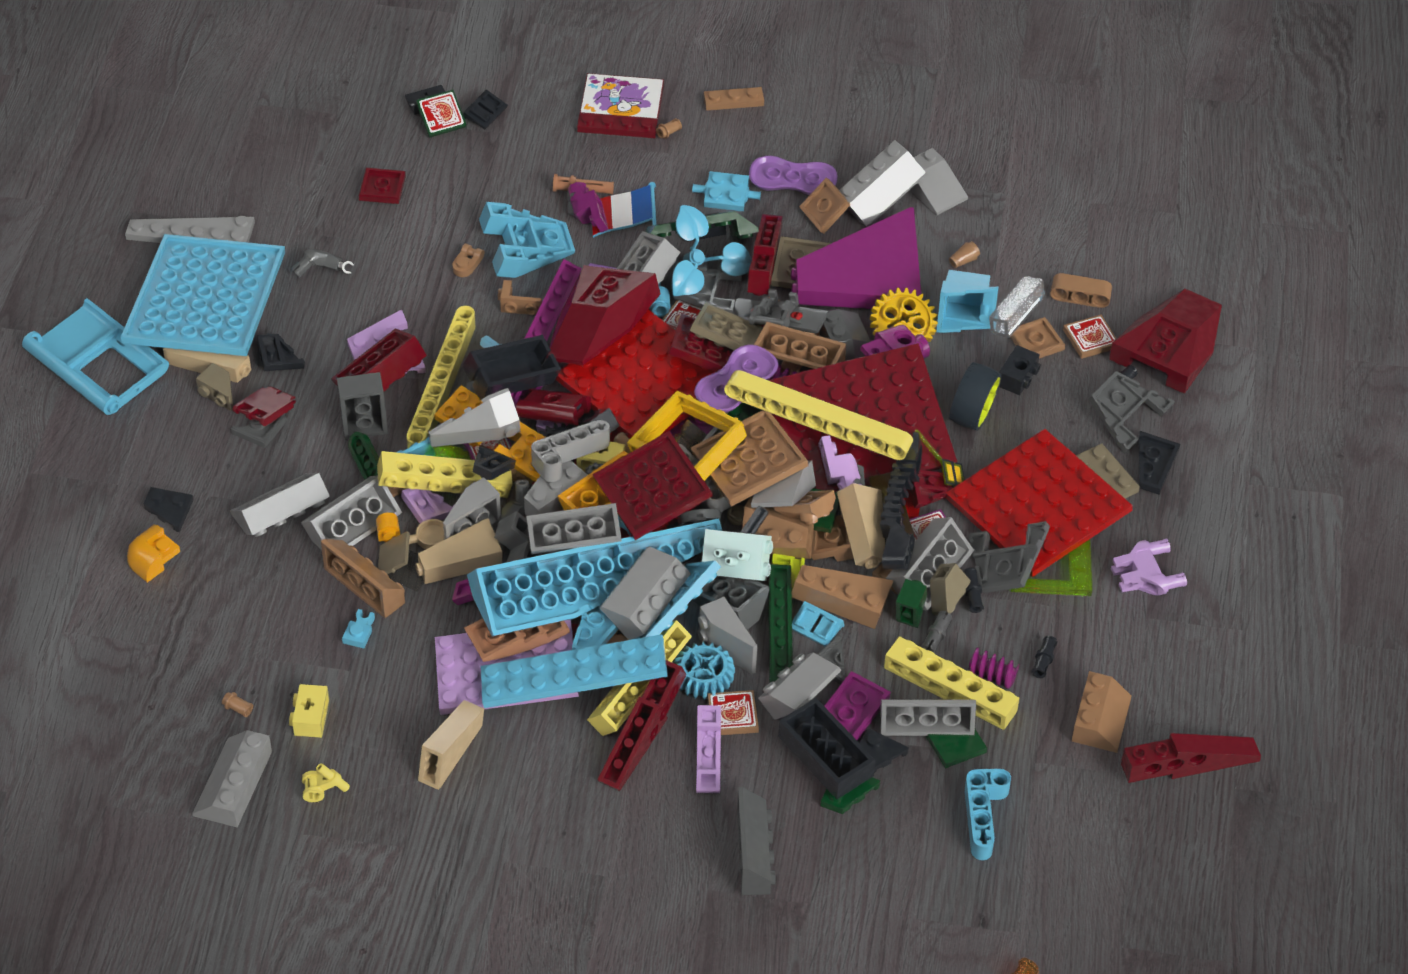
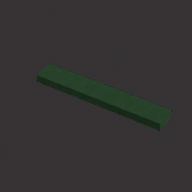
M770 564L771 572L768 576L769 683L775 682L779 678L777 675L783 669L790 668L793 665L791 565Z

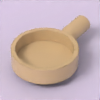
M438 519L423 521L417 527L416 534L410 535L409 544L418 543L422 548L428 549L443 541V521Z

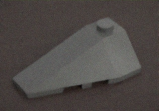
M727 577L725 580L714 579L710 583H706L702 587V593L692 600L698 605L703 606L725 597L746 630H748L760 619L769 593V587L752 579H745L744 582L735 581L734 577Z

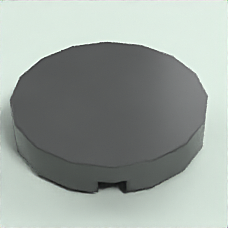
M699 509L684 512L677 516L678 525L685 526L714 519L721 520V511L717 509Z

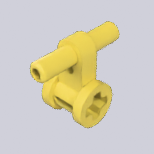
M322 763L316 767V771H308L302 775V783L305 785L303 799L308 802L321 801L324 798V791L334 786L343 792H346L350 787L334 769L330 770Z

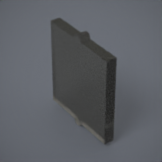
M409 550L408 564L397 569L394 573L388 574L389 578L394 582H398L402 586L416 592L424 584L422 576L417 575L415 564L418 563V553Z

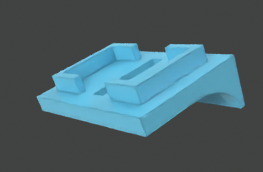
M804 601L792 621L793 631L825 647L835 638L838 631L844 627V620ZM819 616H822L814 632H810Z

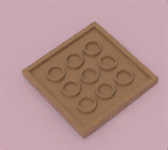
M762 410L742 421L747 435L746 438L709 475L731 507L809 466L807 459L770 412ZM722 431L691 447L692 454L698 462L726 432Z

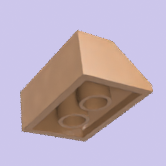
M1089 671L1074 726L1072 742L1115 753L1118 752L1132 696L1113 677Z

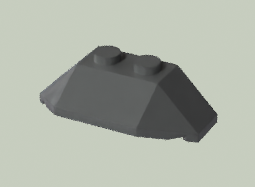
M827 309L826 311H829V314L820 329V336L846 343L845 361L864 357L865 355L860 350L861 345L871 341L859 314L841 309Z

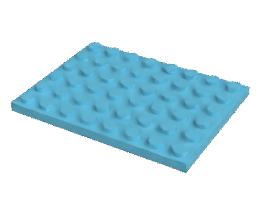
M164 234L121 335V342L132 345L247 356L285 255V246Z

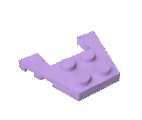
M400 310L348 338L347 344L353 360L357 359L395 328L399 330L408 329L403 311ZM423 360L418 366L412 367L408 371L426 373Z

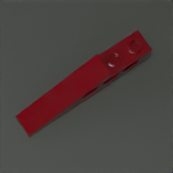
M762 215L759 232L754 244V254L749 268L748 293H753L757 296L768 295L783 216Z
M666 660L668 676L650 680L643 696L638 698L597 779L598 782L620 792L668 719L666 715L687 675L682 666Z
M1170 733L1169 739L1124 748L1121 766L1128 783L1166 775H1170L1171 779L1259 762L1261 754L1253 737Z

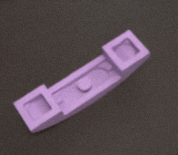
M698 705L696 793H720L721 706Z

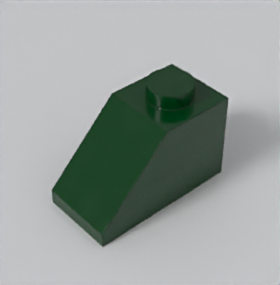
M905 579L896 600L897 622L918 628L927 598V586L922 582Z

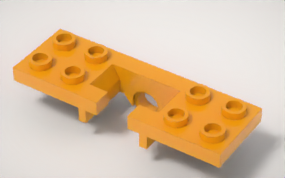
M461 385L434 414L435 420L444 423L450 418L457 419L465 413L464 410L468 407L474 409L483 402L479 399L478 395ZM520 422V432L512 437H508L516 442L509 449L499 444L494 451L516 460L514 469L536 482L540 474L532 466L531 445L533 442L546 437ZM482 442L469 443V445L472 447L475 445L479 446Z

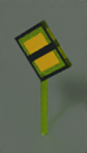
M916 429L915 432H919L921 441L941 463L944 483L955 487L963 482L965 477L962 463H954L953 461L942 459L920 431Z

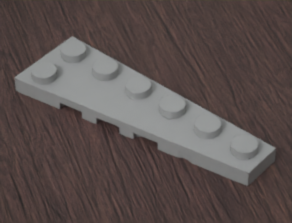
M246 216L133 219L129 221L125 236L126 240L161 243L164 234L249 243L255 220L254 217Z

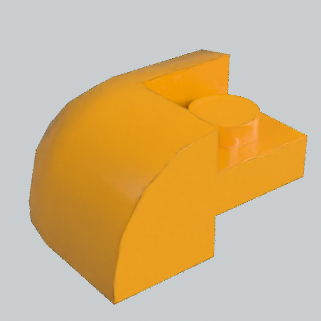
M154 524L137 536L129 545L127 552L128 565L132 571L148 583L164 571L163 564L180 552V547L164 534L162 527Z

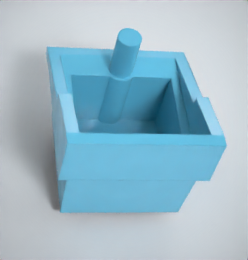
M955 270L948 271L946 281H943L936 332L947 333L961 332V330L993 329L999 287H989L990 275Z

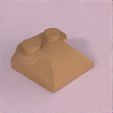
M834 490L809 491L793 506L774 507V510L788 517L799 518L805 524H813L818 522V518L828 516L830 511L833 510L836 499Z

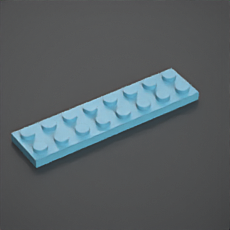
M663 635L481 666L484 708L667 677Z

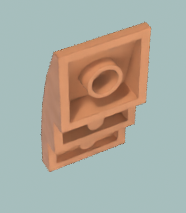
M483 618L464 628L483 662L526 652L570 633L564 620L496 636H491Z

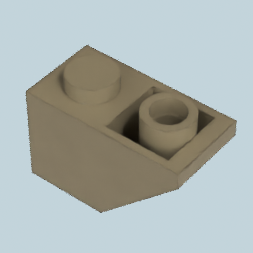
M212 363L196 378L198 393L205 398L211 399L218 406L225 407L231 411L233 409V397L229 372Z
M956 563L940 564L930 579L931 607L934 615H938L940 611H946L945 615L951 614L971 582Z

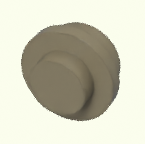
M739 504L732 506L727 513L728 521L733 525H743L745 507Z

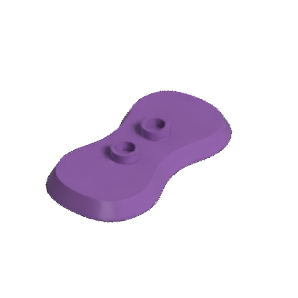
M762 156L753 161L749 170V177L752 183L759 189L767 191L790 189L810 195L825 178L830 179L835 186L837 183L836 170L831 165L823 162L793 163L776 156Z
M757 345L741 346L732 352L726 365L721 370L702 378L697 383L694 390L695 396L700 402H706L717 410L720 409L725 413L730 412L741 404L740 401L726 395L724 391L732 373L740 370L768 380L777 371L778 361L773 354Z

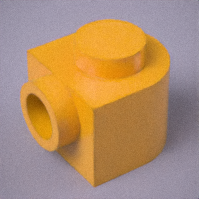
M387 512L380 514L376 518L379 542H387L394 536L400 535L396 514Z

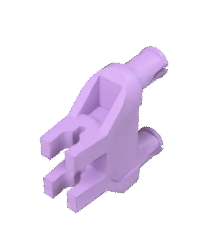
M1168 539L1151 543L1146 540L1139 541L1130 554L1113 558L1114 566H1111V570L1114 576L1121 575L1122 582H1119L1121 592L1141 590L1152 595H1163L1169 589L1187 585V579L1183 572L1170 576L1163 575L1153 556L1170 552Z

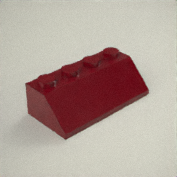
M395 328L331 379L338 387L337 378L380 372L384 392L395 380L404 377L409 369L418 366L427 355L415 335Z

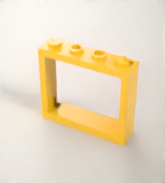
M676 391L636 432L627 444L630 452H633L654 440L682 412L726 432L694 466L705 481L746 438L744 424L737 417H731L724 411L709 406L706 402H700L691 395Z

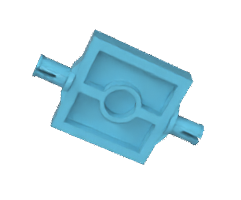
M710 171L705 185L693 184L692 192L704 193V207L744 211L748 198L760 200L761 191L749 190L748 175Z

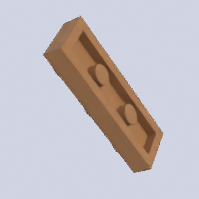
M762 87L704 91L706 111L764 106Z

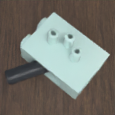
M758 506L740 533L705 529L702 562L716 561L721 566L716 572L717 576L767 581V577L771 572L769 557L773 551L772 536L756 535L755 533L769 512L765 508Z

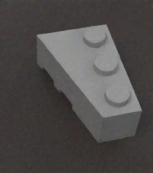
M570 460L562 463V477L560 480L548 482L540 476L524 497L525 515L530 516L563 511L564 509L558 500V495L588 474Z

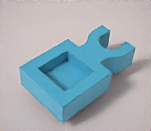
M358 609L356 622H349L342 637L343 644L365 648L372 633L371 624L375 620V614L370 612L367 618H362L363 611Z

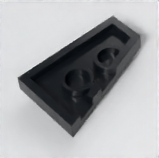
M1143 431L1139 432L1140 489L1160 495L1181 444Z

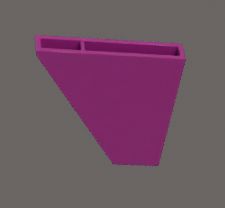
M907 208L797 259L795 268L791 269V280H794L791 292L797 293L799 304L872 309L873 306H876V300H881L882 294L888 296L889 290H892L895 294L897 288L901 290V293H904L905 288H908V292L911 294L915 289L916 296H919L921 294L914 208ZM909 305L904 306V308L908 311L913 310L912 307Z

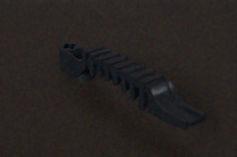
M913 432V442L906 457L902 460H896V463H893L892 466L893 471L890 474L891 479L888 482L889 487L886 491L887 496H885V504L883 505L884 512L881 513L882 520L880 522L883 538H887L882 556L884 569L907 570L913 554L914 535L904 531V517L902 516L904 509L902 506L906 504L904 498L909 497L907 490H913L914 485L911 482H919L920 479L917 475L920 472L922 462V444L919 432Z

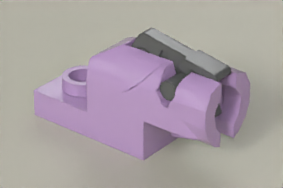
M830 435L821 437L819 447L828 485L837 483L839 491L853 483L865 486L863 466L857 464L851 453L837 455L836 444L831 442Z

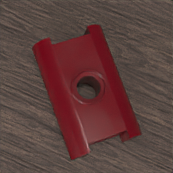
M532 388L529 389L530 394L524 400H519L516 405L519 418L577 426L579 425L578 420L584 413L589 414L591 410V397Z

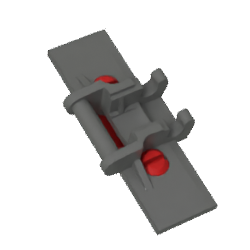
M769 289L770 298L765 297L762 301L738 298L735 301L733 312L734 315L748 320L750 325L757 324L764 327L766 322L809 333H818L829 314V311L798 307V295L794 292H790V300L778 301L777 291Z

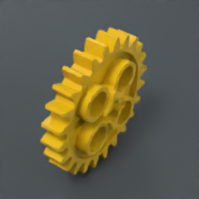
M897 288L895 294L892 290H889L888 296L882 294L881 300H876V306H873L871 310L874 314L870 316V320L873 321L870 328H876L873 335L889 329L887 326L905 325L914 335L922 334L928 342H931L933 338L931 335H935L936 329L934 328L938 324L937 321H934L937 314L932 313L935 308L934 306L928 307L930 299L922 300L923 293L916 296L915 289L910 294L908 288H905L904 293H901V290ZM909 305L912 307L913 310L908 311L904 308V306ZM885 313L893 314L894 318H888ZM913 323H918V324H920V325L922 326V328H921V329L915 328V327L913 326Z

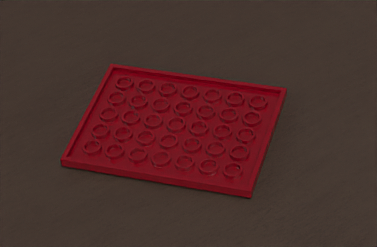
M919 343L768 380L903 430L912 437L913 432H919L922 444L920 470L932 471L943 468L942 459L953 461L954 465L957 463ZM772 414L807 461L812 460L816 483L814 489L834 490L837 493L839 491L837 483L828 485L819 447L821 437L829 436V434ZM830 435L831 442L836 444L837 455L851 453L857 464L863 466L865 486H869L868 477L893 471L892 466L893 463H896V459ZM944 461V466L947 467L946 464L951 465V462Z

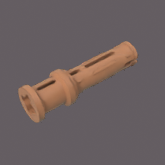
M554 174L553 192L557 190L568 191V187L571 184L584 182L589 191L594 189L596 193L613 195L614 182L576 179L574 175L563 177Z

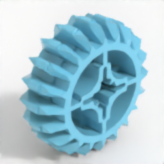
M704 641L700 646L695 643L692 645V648L686 646L684 652L680 651L678 658L674 660V663L682 666L687 674L680 690H685L686 695L693 693L695 699L700 695L704 700L708 693L714 696L716 693L724 692V689L729 690L730 683H733L735 667L728 651H723L721 646L715 648L713 642L709 646L705 645ZM692 666L691 671L687 672L688 667ZM721 669L720 674L716 675V671Z

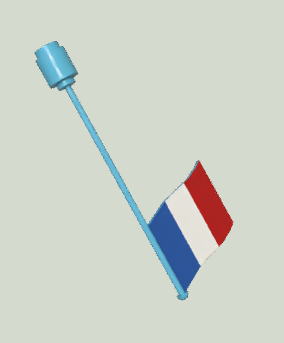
M650 182L648 186L631 192L601 198L609 230L601 233L597 226L594 227L592 225L593 238L606 232L634 227L651 220L653 225H657L654 194L656 184ZM660 282L658 285L661 294L651 305L650 311L658 317H663L670 310V293L667 288L661 286Z

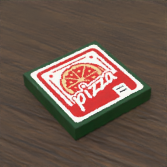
M454 90L416 100V105L429 138L466 127L467 124Z

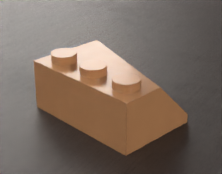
M753 496L749 498L745 505L742 529L756 510V508H751ZM763 507L769 514L755 534L772 536L773 551L769 558H772L773 554L793 556L795 559H811L814 523L805 524L799 518H792L778 513L774 510V507Z

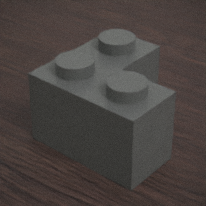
M516 511L499 521L494 538L510 549L507 562L544 555V553L531 554L528 524L524 516Z

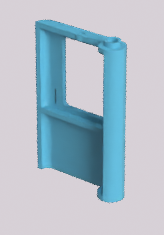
M88 298L84 300V304L80 309L41 337L38 332L32 331L24 337L22 347L106 415L116 413L119 408L165 374L169 367V362L149 346L122 343L121 335L125 327ZM109 348L115 349L146 374L144 378L133 384L132 387L119 397L117 395H110L80 371Z

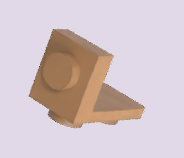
M504 280L503 287L498 289L501 312L536 315L542 303L541 298L513 296L511 280Z

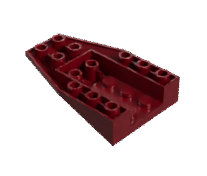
M583 265L558 318L550 343L551 351L549 354H553L559 363L584 365L635 327L661 294L656 274Z
M1183 289L1139 317L1114 340L1109 360L1124 367L1131 365L1134 359L1167 373L1166 386L1185 394L1213 355L1222 305L1188 289Z

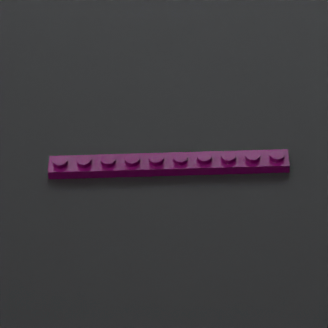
M563 259L524 339L543 335L547 342L582 268ZM522 391L511 393L514 405H516Z

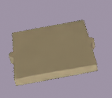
M408 531L397 537L394 536L391 540L380 545L378 569L384 570L387 575L408 564L410 533Z

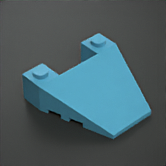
M486 202L479 218L484 234L502 235L505 245H499L492 261L496 276L516 278L575 253L566 222L541 215L539 218L530 215V211L525 209L520 212L511 209L512 205L506 203Z

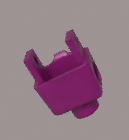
M898 325L877 332L874 341L861 345L860 349L865 356L919 343L923 358L925 359L930 355V347L926 338L922 334L914 335L905 325Z

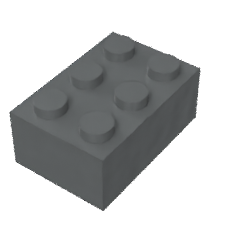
M380 372L337 378L345 440H349L354 432L364 433L368 437L388 434Z

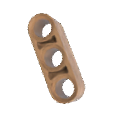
M1059 273L1053 277L1050 295L1057 301L1104 308L1110 303L1112 285L1105 280Z

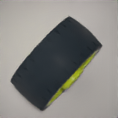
M972 362L956 391L949 419L961 426L978 431L984 423L996 397L1001 381V373L985 365Z

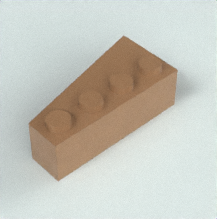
M802 565L794 583L792 598L803 602L806 601L818 608L875 629L894 580Z

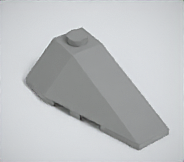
M506 388L481 399L483 403L476 408L468 407L464 410L465 413L457 419L450 418L429 431L431 447L501 440L506 437H512L520 432V420L509 389Z

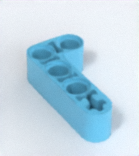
M974 769L968 772L964 792L972 855L978 860L989 859L993 852L995 837L990 800L1004 799L1009 794L1011 775L1004 769Z

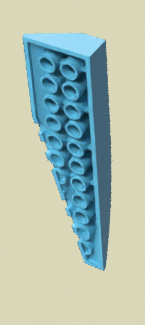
M714 519L651 532L637 540H634L633 537L622 538L621 542L579 547L473 570L467 574L473 599L491 636L577 618L584 612L598 607L606 600L646 547H652L672 555L682 563L703 551L705 529L722 531L720 520Z

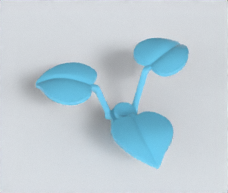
M687 205L680 206L676 219V231L682 239L686 241L695 239V242L690 247L691 251L684 255L683 261L679 262L674 269L672 276L673 296L693 295L703 288L704 275L697 269L703 262L721 259V269L724 273L730 276H740L749 272L752 261L748 250L742 244L736 242L729 243L723 248V256L705 257L701 250L696 249V246L699 242V237L705 236L708 233V221L701 211Z

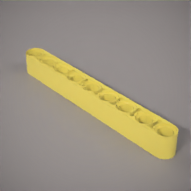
M461 306L456 310L408 430L407 448H410L416 442L420 443L429 437L428 432L438 425L439 421L435 420L434 414L449 397L476 327L475 311L470 306Z
M734 371L724 388L726 395L732 399L896 460H902L906 457L913 442L912 436L903 430L744 371Z

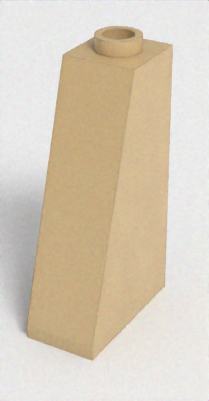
M172 348L163 349L164 357L169 362V365L202 373L214 363L228 371L230 381L238 383L243 377L248 376L251 371L248 355L236 356Z
M853 483L838 491L837 496L855 565L872 569L882 562L885 548V538H883L880 527L881 513L883 512L882 492L880 489Z
M489 518L418 553V563L415 564L418 576H422L425 584L469 574L478 568L502 564V550L498 540L494 538L495 533Z
M463 700L422 745L419 782L438 790L441 788L481 729L484 708Z

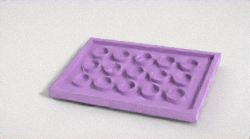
M571 619L565 620L570 633L526 652L486 662L482 661L467 633L435 637L440 715L451 714L463 700L484 708L481 684V666L572 650L573 634ZM578 692L484 709L579 697Z

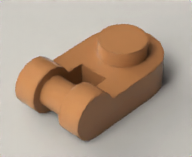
M465 243L462 246L461 252L452 263L453 273L458 277L471 275L482 261L485 251L480 248L474 249L471 245Z

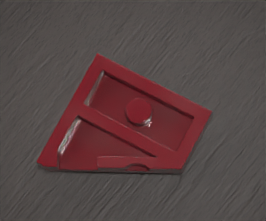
M920 470L919 474H917L920 478L919 482H911L914 485L913 490H911L914 508L918 509L946 498V492L952 489V485L946 483L945 473ZM946 473L947 482L951 483V480H949L948 473Z

